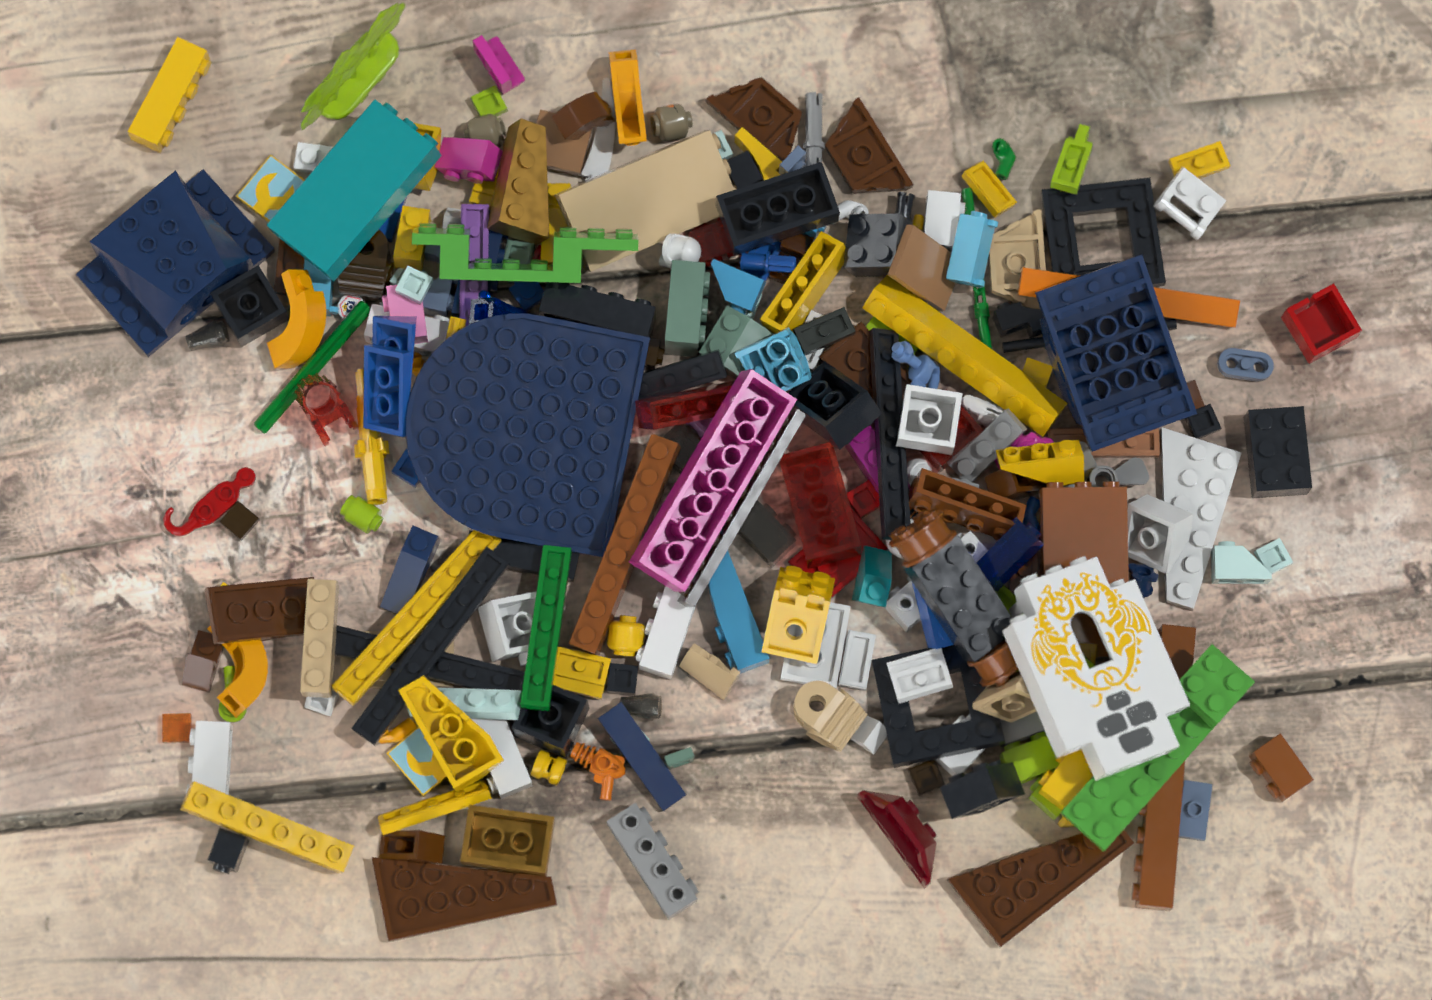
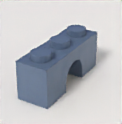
M426 245L424 251L425 259L440 264V245ZM438 277L433 280L423 300L425 315H440L447 318L448 311H452L455 295L452 293L454 284H458L457 279H440Z

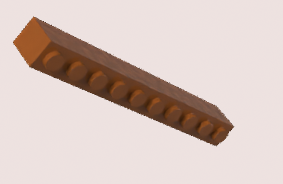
M1162 624L1158 633L1180 680L1193 665L1196 628ZM1185 761L1138 813L1143 816L1142 827L1138 826L1136 833V843L1141 845L1140 855H1135L1134 872H1138L1137 883L1132 885L1131 900H1136L1135 908L1162 911L1173 909Z

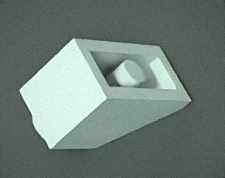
M1222 541L1215 545L1211 551L1212 584H1268L1272 579V573L1244 546H1235V542Z

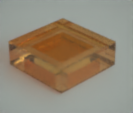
M162 714V742L164 744L190 743L192 714Z

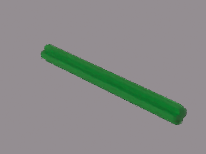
M363 301L358 302L257 418L254 425L264 434L267 433L369 316L371 307Z

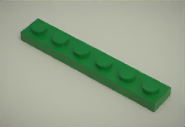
M543 545L520 703L521 708L550 710L572 549L568 547Z

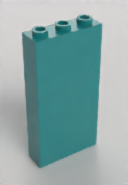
M373 100L267 224L268 228L278 238L333 282L442 156L436 148L438 142L427 133L423 136L417 132L418 127L408 118L401 120L397 117L398 111L387 102L382 105L377 100Z

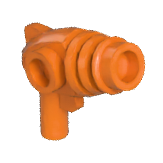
M576 742L570 757L575 759V762L580 758V765L586 761L584 764L585 769L590 764L589 771L595 774L594 781L602 784L600 799L611 801L614 779L625 775V758L613 755L602 748L595 754L596 746H593L592 750L589 751L591 745H588L585 749V743Z

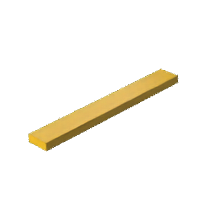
M473 530L334 682L332 689L354 706L434 618L484 549L488 547L493 551L501 543L502 539Z

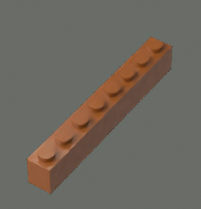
M651 434L570 639V645L594 655H600L608 635L609 625L615 617L634 569V565L629 563L652 523L681 449L678 443Z

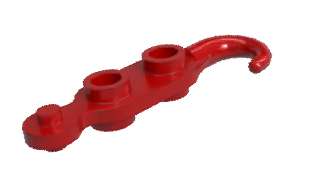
M248 467L241 468L237 472L235 480L231 482L224 481L218 484L197 502L188 521L182 526L178 527L172 524L170 518L174 508L170 507L165 512L163 518L166 530L176 536H185L195 529L214 523L239 500L242 488L250 487L255 483L256 475L254 471Z

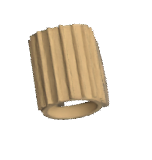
M823 681L806 683L798 690L795 697L794 716L798 724L807 730L806 734L816 742L840 752L868 715L859 703L842 688L837 690ZM818 701L823 704L824 709L818 712L813 711L809 704Z

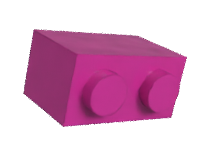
M443 137L439 150L442 156L436 162L435 168L444 174L443 177L453 182H459L460 179H467L477 184H481L483 181L494 182L503 151L490 140Z

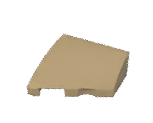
M695 643L679 666L722 700H725L729 695L733 684L740 676V672L734 667L732 670L728 669L719 658L708 653Z

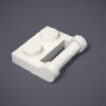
M1181 167L1153 207L1159 212L1163 210L1190 231V236L1198 240L1226 200L1187 169ZM1172 196L1200 216V220L1196 223L1169 201Z

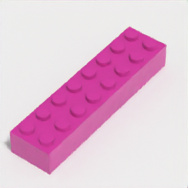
M754 370L741 371L629 563L674 592H685L797 399Z

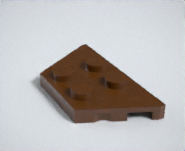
M756 78L749 81L746 85H737L729 88L727 92L716 96L713 94L706 98V103L738 131L743 127L782 162L791 153L802 111L764 78Z
M859 97L856 98L845 117L838 124L835 132L825 144L826 151L853 193L908 190L913 188V182Z

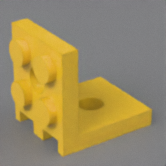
M796 566L780 567L761 652L817 664L835 578H831L823 572H803L801 568ZM792 624H796L802 628L803 633L799 636H792L788 633L787 628Z

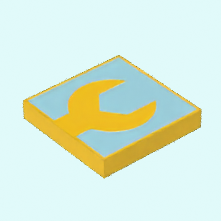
M270 154L237 194L236 198L269 223L305 180Z
M419 726L387 752L389 758L423 797L447 778Z

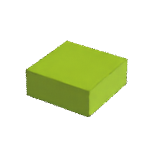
M495 85L471 96V101L479 116L494 114L498 117L508 112L507 106Z

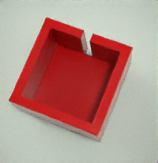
M1334 283L1316 292L1310 299L1307 297L1287 308L1281 316L1308 364L1355 340L1362 331Z

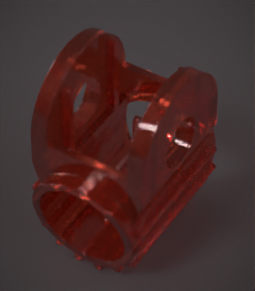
M318 373L312 376L308 374V377L305 379L301 378L302 382L297 384L298 389L295 391L297 395L296 401L299 403L300 408L305 413L324 447L329 445L328 441H330V438L323 427L342 417L349 428L353 430L359 428L346 403L339 396L341 393L337 390V386L331 379H328L325 375L319 376ZM317 385L328 386L330 395L323 405L319 407H309L306 405V396L311 388Z

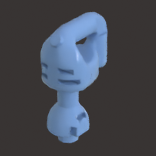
M907 341L896 342L892 346V358L899 363L909 364L908 378L912 381L910 385L926 387L927 384V388L938 389L940 381L939 365L927 355L916 357L912 346Z

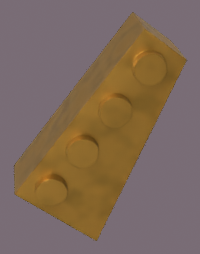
M520 118L510 125L507 130L487 229L527 243H534L536 246L549 238L546 127Z

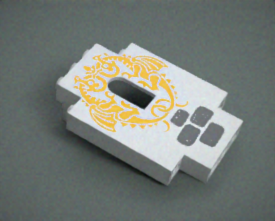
M1084 556L1070 562L1071 566L1062 569V566L1058 565L1045 571L1046 575L1037 577V574H1032L1021 580L1022 584L1014 590L1017 603L1009 608L1013 618L1010 620L1011 625L1002 632L1056 757L1059 758L1082 749L1096 781L1168 754L1179 747L1167 717L1181 712L1190 704L1136 580L1125 583L1124 579H1120L1109 584L1098 558L1095 557L1087 560ZM1086 613L1092 617L1111 661L1090 669L1088 668L1071 628V619L1074 614Z

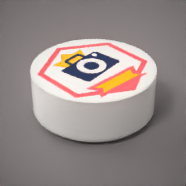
M343 296L338 303L340 317L344 320L358 302L363 301L360 296Z

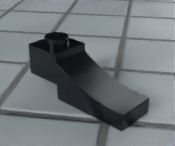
M1012 301L997 306L998 310H995L992 318L1000 338L1024 329L1027 330L1030 338L1042 335L1040 318H1043L1041 309L1023 307L1021 302L1013 304Z

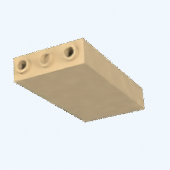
M704 130L554 195L568 227H575L577 232L588 233V228H604L605 233H616V229H632L633 234H638V251H641L664 241L668 234H680L719 217L716 207V196L736 190L737 187L732 185L729 178L732 172L727 160H722L718 151L721 148V144L715 133L712 134L710 130ZM582 249L581 260L586 271L592 272L638 251Z

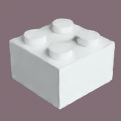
M907 384L904 392L896 446L952 455L956 440L962 393Z

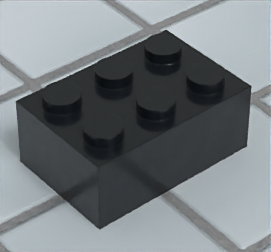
M826 361L811 372L812 377L810 380L793 387L788 392V394L797 399L791 410L799 409L806 414L802 423L839 450L849 444L854 437L870 426L882 414L867 390Z
M1304 406L1248 410L1243 420L1251 498L1307 495L1312 489Z

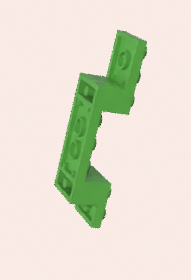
M420 223V226L418 228L414 227L412 232V244L440 245V279L581 283L582 249L638 251L639 239L638 234H633L632 229H616V233H605L604 228H588V233L577 232L575 227H560V232H554L553 265H548V260L539 259L531 260V264H520L519 259H503L502 263H492L490 258H475L474 263L470 262V229H464V224H448L447 228H436V223Z
M1213 644L1208 647L1179 680L1190 706L1179 713L1167 717L1179 747L1168 754L1095 781L1093 776L1060 813L1103 852L1255 683L1252 678Z

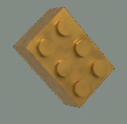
M469 804L460 862L465 866L547 876L555 818L553 816Z

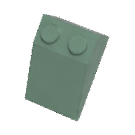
M727 305L699 354L719 349L727 375L736 379L739 373L745 369L734 353L746 346L774 335V333Z

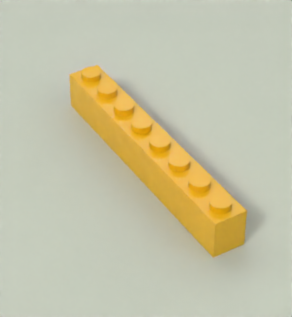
M888 275L873 289L862 307L1004 410L1009 408L1022 423L1042 437L1052 427L1068 404Z

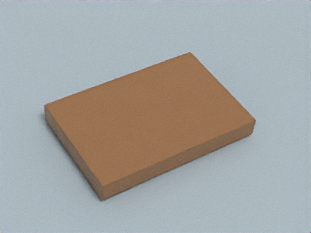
M906 225L888 276L938 311H945L955 285L954 282L946 279L951 252L916 226Z

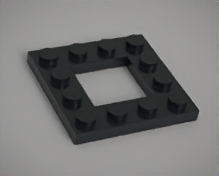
M1150 177L1080 185L1077 195L1054 188L1041 190L1052 272L1082 276L1121 262L1080 265L1073 216L1126 210L1132 256L1135 257L1142 254L1153 287L1165 286L1166 279L1156 212L1153 207L1154 199Z
M954 645L943 647L942 652L949 674L961 672L971 720L918 732L915 731L910 702L898 703L887 663L933 648H925L872 660L894 768L1005 744L1000 719L973 709V702L986 687L980 684L982 677L974 666L970 667L967 661L963 660Z

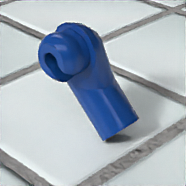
M1030 496L1026 503L1022 530L1027 536L1037 539L1040 537V525L1036 513L1040 508V500Z

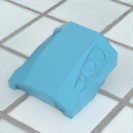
M789 327L734 353L736 358H739L745 370H754L785 392L810 380L812 377L805 354L797 337Z

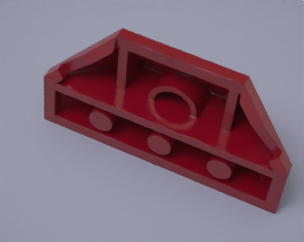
M866 790L859 792L857 795L858 800L924 889L928 887L931 883L937 844L934 840L937 835L928 823L923 825L917 817L920 812L911 800L906 802L903 796Z

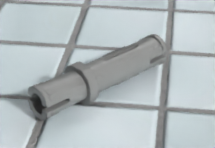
M817 92L805 94L806 142L803 143V150L807 152L805 167L822 162V151L825 150V143L822 142L823 95L821 93L817 94Z

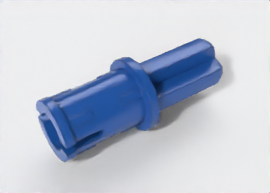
M744 252L741 254L740 267L741 270L765 271V274H769V271L792 273L796 268V257L770 255V252H767V254Z

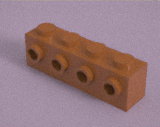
M924 468L919 471L911 482L909 491V506L916 512L920 513L923 510L930 512L941 509L944 522L964 526L972 532L984 533L992 536L997 541L1010 543L1022 527L1026 509L1025 504Z

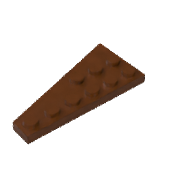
M1123 830L1103 852L1083 833L1000 860L985 867L948 878L947 881L999 948H1001L1135 842Z
M372 857L389 942L557 906L553 882L550 876L516 874L495 870H480Z

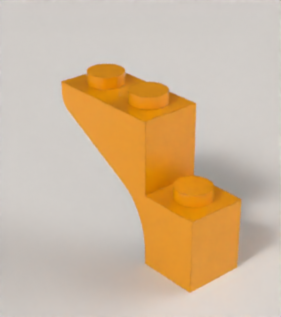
M636 49L609 52L619 144L635 146L647 141Z

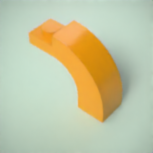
M288 269L281 276L290 303L289 322L282 334L267 342L274 368H295L307 361L319 346L326 324L324 292L314 291L308 270Z
M210 625L207 629H208L209 632L212 634L211 625ZM261 640L222 644L233 659L235 673L231 684L217 698L235 718L258 698L265 686L268 674V661Z

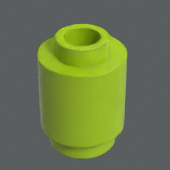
M350 495L340 510V514L344 516L345 521L366 534L370 533L371 530L376 532L384 519L381 516V509L375 505L368 504L360 496L356 498Z

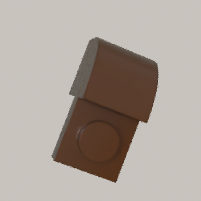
M591 92L578 97L551 116L565 139H579L592 128L608 127L615 121L611 114L610 105L600 98L597 92Z

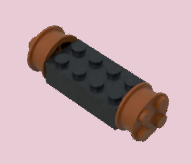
M941 509L930 512L923 510L912 518L914 522L906 528L901 526L890 534L892 539L889 542V546L896 547L903 557V569L963 660L967 661L970 667L974 666L982 677L980 684L983 687L993 684L1000 687L1011 680V674L1019 670L1002 632L1011 625L1010 620L1013 618L960 537L956 535L957 532L954 529L949 530L942 519L943 511Z

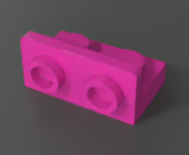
M482 35L473 40L474 52L503 95L525 82V77L497 36L487 42Z

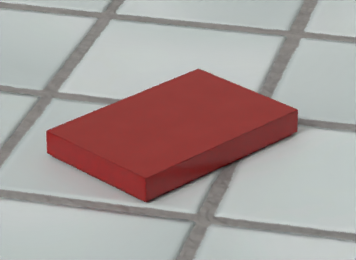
M850 507L791 558L788 564L801 568L803 572H823L831 578H835L832 599L857 577L864 545L886 551L888 548Z

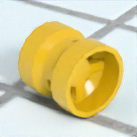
M540 750L530 776L536 779H547L549 784L558 786L567 760L561 757L553 758L548 752Z

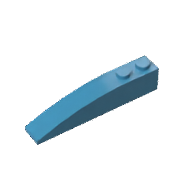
M727 551L708 583L718 623V626L714 628L720 643L725 642L728 652L724 655L729 668L732 669L734 667L741 674L768 664L770 658L767 653L761 652L763 646L762 637Z

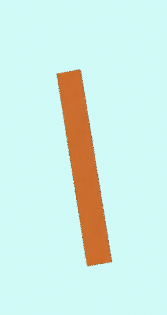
M1022 267L1018 295L1036 297L1035 292L1079 277V275ZM1154 287L1164 317L1236 328L1240 300Z

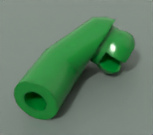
M998 138L992 143L993 152L999 162L995 175L1001 180H1007L1016 156L1010 144L1004 139Z

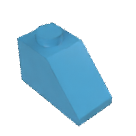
M713 259L711 266L725 300L732 303L730 307L744 315L747 310L754 312L766 281Z

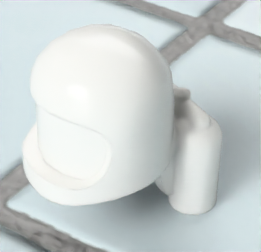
M673 233L668 234L662 246L659 265L671 268L672 260L698 262L701 256L700 244L692 237Z

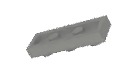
M1008 408L958 455L949 466L961 479H968L973 482L997 459L996 450L1009 447L1027 428Z

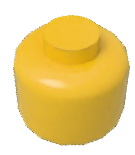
M620 615L619 620L611 621L608 629L607 646L613 650V654L636 656V652L644 645L645 626L642 623L636 622V616Z

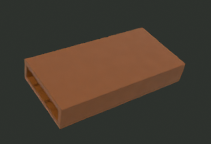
M1118 481L1103 482V487H1092V482H1075V487H1063V482L1046 483L1047 488L1040 489L1041 576L1046 575L1045 571L1052 567L1061 565L1062 569L1071 566L1070 562L1085 556L1087 560L1095 557L1098 558L1109 584L1120 579H1124L1125 583L1129 582L1127 487H1120V482ZM1086 613L1074 614L1071 619V628L1077 642L1097 644L1096 657H1109L1092 617Z

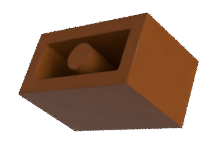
M1281 733L1249 755L1252 760L1249 763L1258 776L1263 775L1268 782L1266 787L1273 798H1279L1281 802L1314 780Z

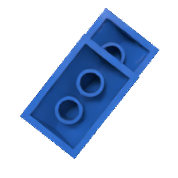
M373 316L372 344L364 345L363 428L400 437L406 436V414L410 398L417 316Z

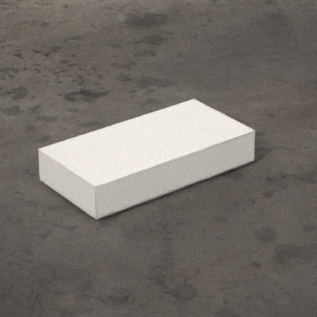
M848 630L838 686L866 691L876 638L875 634Z

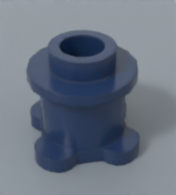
M1128 564V570L1131 573L1129 581L1136 580L1143 598L1152 595V582H1156L1159 577L1154 572V568L1145 564Z

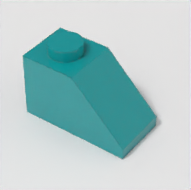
M864 545L851 600L886 607L892 582V553Z

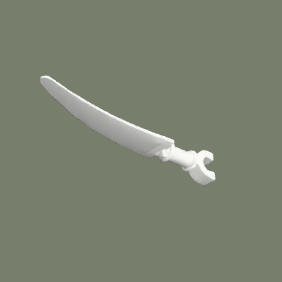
M604 78L602 99L610 105L611 114L615 119L611 83L608 78ZM615 121L608 127H597L591 151L581 173V176L586 178L584 182L609 171L615 137Z

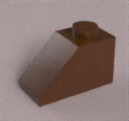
M1001 469L985 476L987 491L1014 501L1040 494L1041 488H1047V484Z
M400 830L386 835L381 834L379 858L425 864H442L445 835L422 830Z

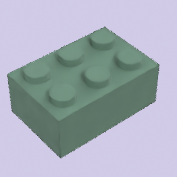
M672 260L665 333V355L695 357L698 356V350L705 343L706 326L701 325V322L707 321L708 299L703 298V295L709 296L710 272L705 271V262Z

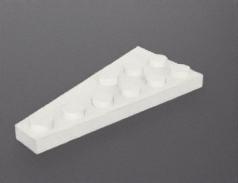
M1162 427L1160 429L1163 476L1162 501L1193 514L1190 538L1171 571L1165 574V602L1193 611L1241 452Z

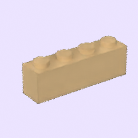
M308 579L300 687L303 697L332 698L339 584L336 580Z

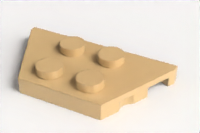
M1038 209L1026 218L1010 224L1006 229L994 233L988 256L991 293L1014 303L1021 302L1022 306L1032 309H1040L1037 298L1018 295L1022 267L1046 270L1041 209Z

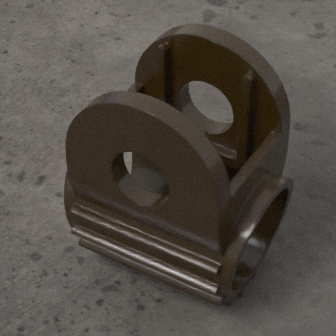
M378 230L338 276L339 294L382 299V296L386 295V286H390L389 281L393 275L394 262H391L388 241L382 231ZM367 250L373 251L369 255H363V253Z

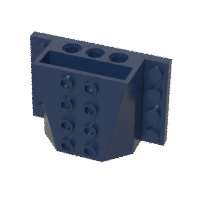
M204 169L187 183L183 181L175 170L89 241L97 257L81 269L76 276L146 356L150 357L214 303L210 292L260 265L276 251Z
M1142 254L1035 292L1043 314V318H1040L1044 345L1064 401L1068 403L1067 407L1076 424L1082 426L1091 452L1197 414Z

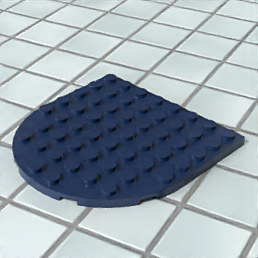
M532 314L497 315L469 324L452 334L433 351L423 364L411 389L407 407V449L414 471L425 491L453 519L483 534L541 546L568 547L573 552L603 557L613 532L650 337Z

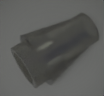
M214 320L197 331L186 335V341L191 351L223 347L224 343L229 342V334L223 321L216 322Z
M649 693L620 698V702L623 703L632 716L650 721L661 717V696Z

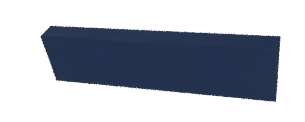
M622 702L597 718L662 811H665L686 796L684 790Z

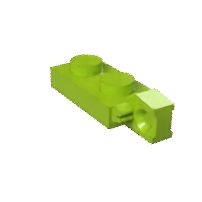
M1079 124L1075 138L1069 136L1065 139L1050 188L1077 195L1092 152V142L1087 141L1090 126Z

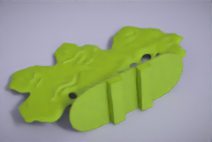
M404 2L399 5L396 3L379 12L369 31L363 34L350 49L341 52L333 65V70L305 100L301 113L307 112L301 122L302 131L307 126L313 124L320 115L336 120L347 117L368 97V93L386 76V72L395 63L399 55L398 42L390 32L393 31L400 21V15L406 7Z

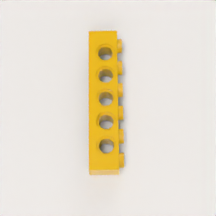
M196 781L190 784L180 809L339 874L344 873L354 845Z

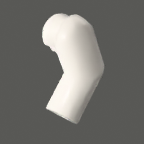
M846 200L838 205L840 211L839 221L843 218L849 219V214H869L866 206L858 202Z

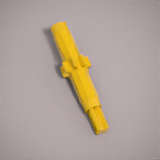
M361 368L355 372L357 387L356 411L360 440H357V444H354L355 458H360V461H362L367 503L381 505L388 501L384 458H386V454H390L388 440L383 441L381 432L363 428L364 369Z

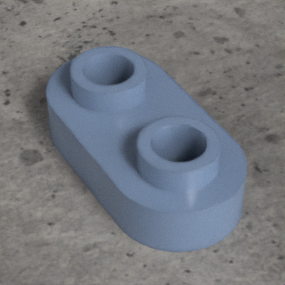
M1229 348L1224 350L1219 356L1217 367L1220 373L1226 377L1260 382L1269 378L1273 372L1274 363L1272 358L1266 353ZM1226 361H1234L1236 367L1229 368L1226 364ZM1254 365H1261L1263 367V371H1255Z

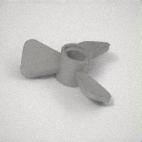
M1079 441L1084 454V477L1088 479L1087 482H1092V487H1099L1095 482L1097 476H1104L1109 482L1118 481L1120 485H1145L1149 481L1148 471L1143 460L1140 458H1131L1116 470L1105 465L1097 466L1087 444Z

